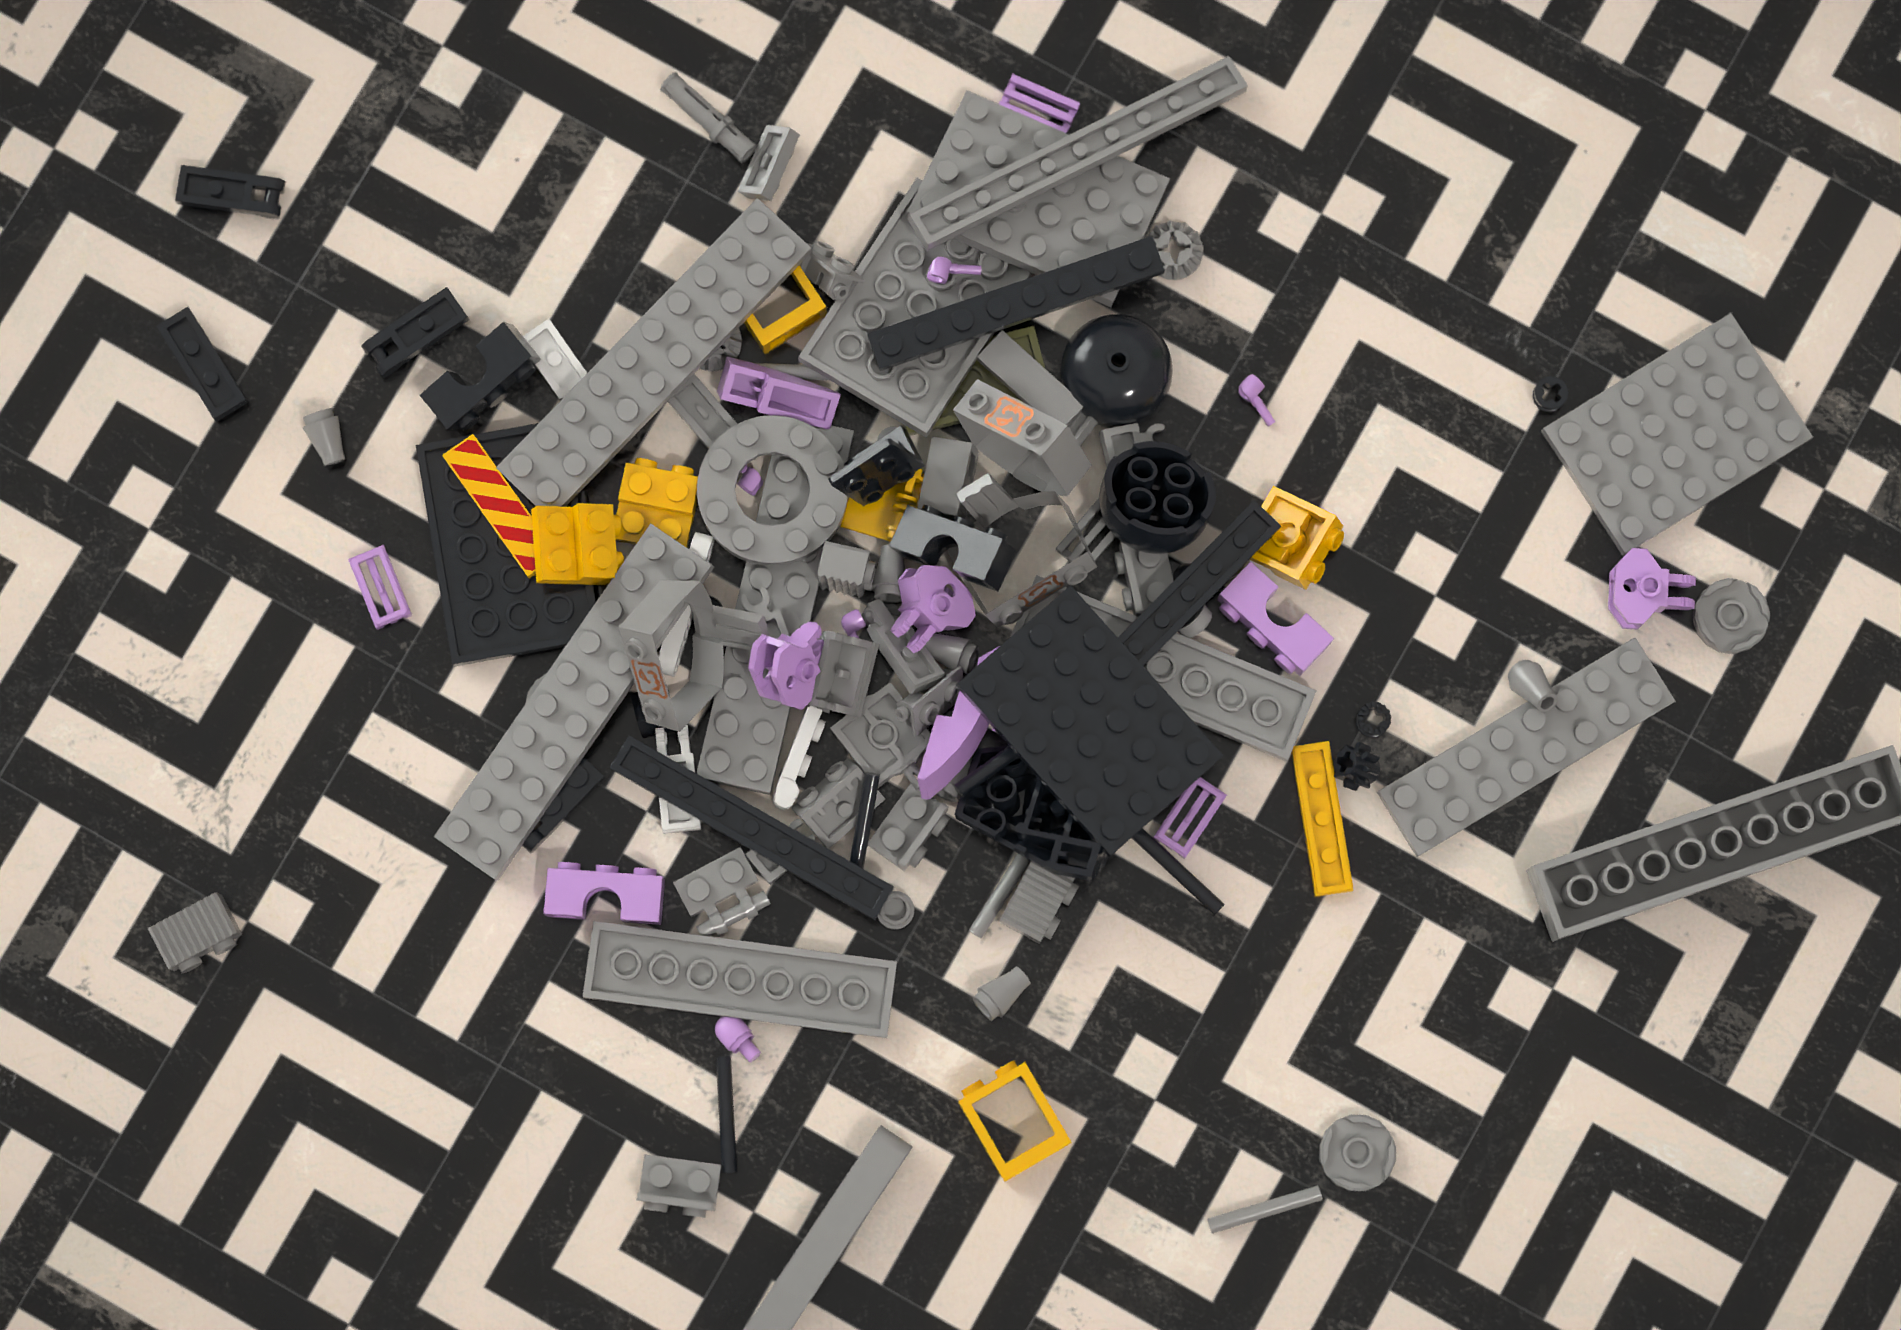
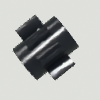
M1357 742L1355 747L1345 744L1344 749L1335 757L1334 769L1336 773L1334 777L1343 780V787L1357 791L1359 786L1369 789L1370 784L1375 782L1380 774V763L1378 761L1380 755L1372 753L1371 746Z

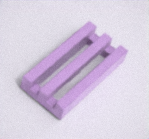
M1012 74L1003 97L999 102L1004 107L1066 134L1080 107L1079 102ZM1015 88L1023 90L1043 100H1046L1050 103L1069 110V112H1063L1050 105H1047L1043 102H1040L1036 99L1015 91ZM1010 99L1015 100L1064 123L1062 126H1059L1009 104Z
M384 545L348 559L377 630L383 628L384 625L398 622L399 619L404 617L406 619L412 616ZM380 556L400 606L398 611L393 609L373 559ZM365 561L387 613L383 617L379 615L360 567V563Z
M1200 777L1182 793L1153 838L1185 859L1227 794ZM1198 785L1203 791L1170 839L1164 834ZM1209 794L1215 796L1216 799L1184 847L1179 845L1177 842Z

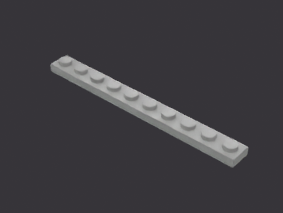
M1228 56L910 213L908 221L928 251L1245 93L1248 85Z

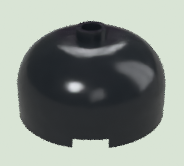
M1122 314L1097 317L1081 326L1068 341L1060 365V383L1083 406L1081 413L1093 417L1098 422L1097 425L1108 428L1134 423L1139 425L1150 419L1163 405L1171 386L1173 374L1170 351L1161 335L1148 323L1136 317ZM1111 359H1112V361H1114L1115 363L1120 364V365H1124V366H1122V367H1115V366L1112 364Z
M1159 441L1135 443L1132 449L1126 450L1117 457L1114 456L1107 466L1099 493L1102 517L1113 535L1125 545L1135 550L1150 554H1166L1181 550L1201 535L1212 514L1216 501V488L1210 472L1205 473L1191 459L1192 453L1179 446Z

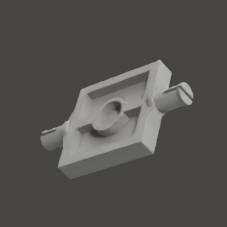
M890 682L875 694L866 696L861 718L846 714L845 717L835 723L830 729L864 774L869 772L880 775L878 788L892 777L904 773L917 791L919 790V784L914 775L918 778L920 769L916 763L920 756L926 752L931 733L926 728L916 737L913 735L911 722L907 720L901 722L897 719L894 711L897 709V703L903 700V698Z

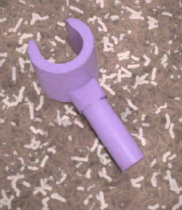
M937 257L929 266L927 279L934 283L944 284L947 282L949 273L981 275V266L959 265L952 263L945 257Z
M1251 374L1239 385L1238 392L1243 399L1252 403L1266 425L1270 426L1276 421L1258 396L1265 386L1255 375Z
M746 465L741 471L743 476L737 484L744 491L754 496L763 485V480L755 469Z
M855 609L842 617L841 624L846 634L850 637L859 638L856 632L866 627L859 610Z

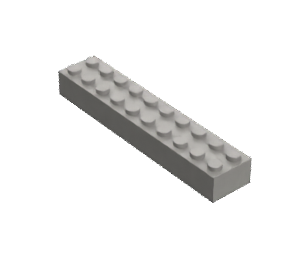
M1894 745L1530 867L1526 871L1551 941L1554 942L1901 825V764Z

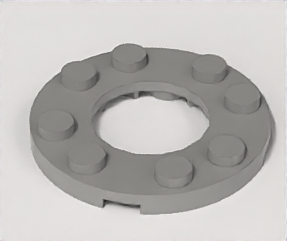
M777 415L760 416L745 420L723 433L713 443L703 459L697 481V499L702 519L717 543L741 560L758 565H788L799 562L823 548L825 541L829 542L842 523L847 508L848 496L832 487L828 478L844 468V463L830 440L819 430L803 421ZM770 454L789 457L801 465L808 477L810 486L807 505L801 513L786 524L774 526L756 523L746 516L737 503L735 492L738 475L747 463L759 456Z

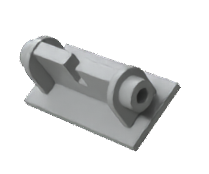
M814 241L813 245L808 244L812 248V252L800 264V267L807 278L814 284L819 285V288L833 300H843L849 294V287L852 281L864 282V279L852 270L854 265L851 262L833 254L835 251L833 247L821 241Z
M958 666L953 671L948 668L942 669L945 677L939 683L921 691V693H916L912 696L909 694L897 703V709L894 711L895 716L901 722L907 720L912 723L914 736L917 737L926 728L934 724L936 715H943L956 704L959 689L956 685L963 679L961 666Z

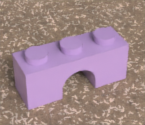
M1250 561L1219 594L1217 600L1222 604L1219 609L1232 622L1236 623L1239 620L1249 629L1247 632L1248 637L1262 649L1265 646L1270 648L1277 655L1274 660L1288 674L1295 672L1301 676L1327 649L1334 638L1307 613L1294 625L1283 627L1274 624L1267 616L1266 603L1276 593L1278 586Z
M558 862L557 868H548L544 904V914L547 917L585 920L589 899L597 892L611 891L620 898V919L622 922L661 925L665 879L663 876H656V869L634 868L633 874L618 873L619 867L596 865L595 871L580 870L581 864Z

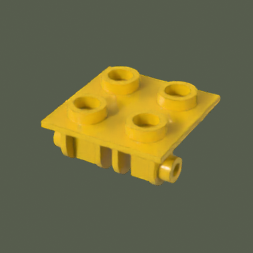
M919 469L910 480L898 483L886 491L883 497L874 503L862 506L849 497L840 527L891 542L907 505L915 508L918 507L924 479L923 470Z

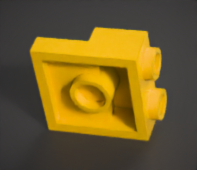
M636 458L634 464L625 463L616 514L621 519V532L618 537H615L616 541L636 545L651 523L688 548L698 501V476H693L694 469L680 465H672L671 471L657 469V462L645 458Z
M1273 486L1261 507L1281 525V528L1249 560L1270 569L1274 575L1307 590L1311 582L1316 584L1322 578L1325 571L1323 561L1329 550L1334 552L1340 547L1344 538L1343 524L1336 515Z
M578 503L573 507L536 506L531 509L536 583L607 585L612 578H615V574L624 562V556L621 551H616L615 537H618L621 532V519L619 515L614 514L613 504Z

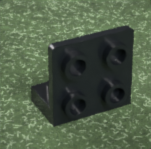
M899 426L846 461L844 468L830 476L828 480L832 487L865 506L881 499L886 491L898 483L910 480L915 472L925 465L908 431Z

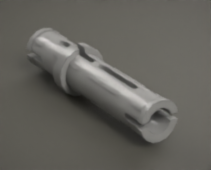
M676 72L672 73L663 82L660 90L679 105L693 120L699 123L710 134L709 138L715 144L719 142L741 163L750 158L757 145L734 126V120L729 116L724 117Z

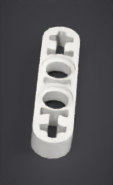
M695 532L689 550L709 562L714 538L710 535ZM690 605L687 606L662 642L658 658L662 672L665 675L675 677L693 619Z

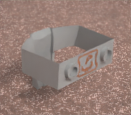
M978 379L953 409L971 442L980 452L1010 472L1016 479L1038 491H1055L1060 496H1068L1092 466L1080 445L1098 422L1093 417L1086 416L1081 412L1069 425H1066Z
M987 473L956 493L961 504L976 519L974 529L983 532L996 519L1018 507L1026 510L1038 506H1063L1087 551L989 613L971 583L961 576L964 584L985 616L997 628L1004 624L1009 625L1018 621L1023 616V612L1067 585H1075L1082 582L1090 571L1097 568L1069 506L1055 491L1041 492L1013 499ZM958 546L947 550L953 563H955L958 556Z
M660 580L619 626L624 650L628 657L646 722L678 732L723 687V645L751 651L752 644L762 634L769 636L764 614L712 605L708 592L701 581ZM684 600L690 605L695 624L692 669L689 682L670 699L652 634L680 601Z

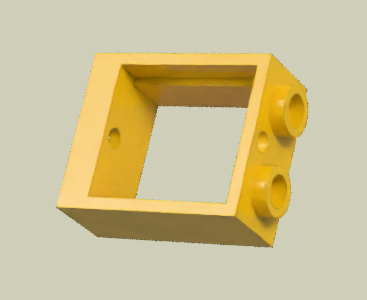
M800 265L791 275L808 301L764 329L753 313L744 322L764 355L820 321L827 314L826 305Z
M1014 1060L994 1071L998 1078L984 1085L980 1079L961 1090L964 1098L958 1101L1004 1182L1072 1143L1027 1064L1024 1062L1017 1066ZM1022 1077L1055 1135L1005 1163L972 1104L1015 1079Z

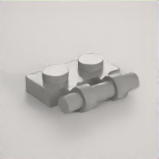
M741 847L673 882L691 917L704 910L706 911L709 920L696 926L702 936L710 937L715 933L720 936L729 931L728 926L745 917H748L749 920L759 915L757 911L771 904L764 891L751 898L748 895L746 888L759 881ZM736 894L740 903L720 914L715 905Z

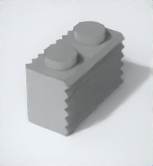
M825 541L817 572L820 588L822 590L827 588L829 592L835 590L836 593L842 591L844 595L849 593L851 597L857 595L858 598L864 595L865 590L872 591L876 562L870 560V551Z
M1031 861L1005 909L1000 923L1040 944L1043 937L1051 940L1061 919L1055 916L1061 903L1069 906L1079 888L1077 884L1073 883L1075 878L1054 874Z
M217 892L148 928L168 969L172 971L180 969L181 973H186L201 965L200 957L213 950L216 955L232 949L237 945L234 939L242 936V932L224 897Z

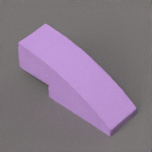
M728 356L726 357L717 388V393L721 400L757 408L759 413L795 418L809 425L824 429L831 428L840 398V393L821 385Z
M960 690L952 717L936 715L917 778L922 799H931L962 770L976 751L987 731L989 723Z

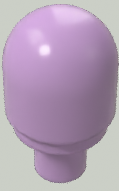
M726 1016L718 1019L715 1025V1034L728 1051H732L734 1054L741 1052L750 1063L761 1054L759 1049L751 1042L754 1038V1035L751 1033L752 1030L742 1019Z

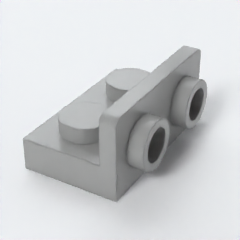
M1120 541V551L1114 552L1117 573L1118 575L1125 573L1128 587L1122 589L1124 606L1126 611L1133 610V615L1139 617L1173 582L1168 553H1145L1135 550Z
M846 759L844 762L839 761L832 765L826 771L825 778L815 787L811 786L805 789L797 797V803L792 807V810L828 849L856 826L865 774L850 759ZM878 790L874 809L885 800Z
M910 783L869 840L868 846L904 872L909 865L916 868L928 851L923 846L931 834L938 837L949 822L950 818L945 815L948 811V806L943 802H938L933 797L929 800L922 799L920 789L916 791Z
M645 1154L637 1200L645 1201L644 1209L667 1212L668 1205L683 1207L682 1215L705 1218L706 1210L715 1211L722 1166Z

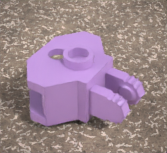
M1632 548L1610 571L1608 610L1622 629L1637 630L1654 612L1661 613L1664 609H1694L1695 601L1688 597H1668V586L1689 588L1695 586L1696 577L1670 574L1669 569H1661L1648 549ZM1623 585H1627L1631 591L1627 592Z
M922 565L919 569L908 568L898 579L902 605L898 610L901 612V615L895 621L890 631L898 638L904 635L910 629V626L914 625L917 631L911 637L906 647L915 654L926 645L934 633L942 632L943 630L949 631L966 628L970 625L976 616L972 594L947 567ZM947 584L951 585L952 588H953V591H952L951 589L947 588L946 585H947Z
M817 622L804 623L791 636L781 634L778 638L762 634L752 644L748 668L759 696L781 701V704L801 710L812 700L815 679L821 672L818 663L820 662L824 646L823 639H818L822 635V630ZM766 668L768 669V674L763 678V672Z

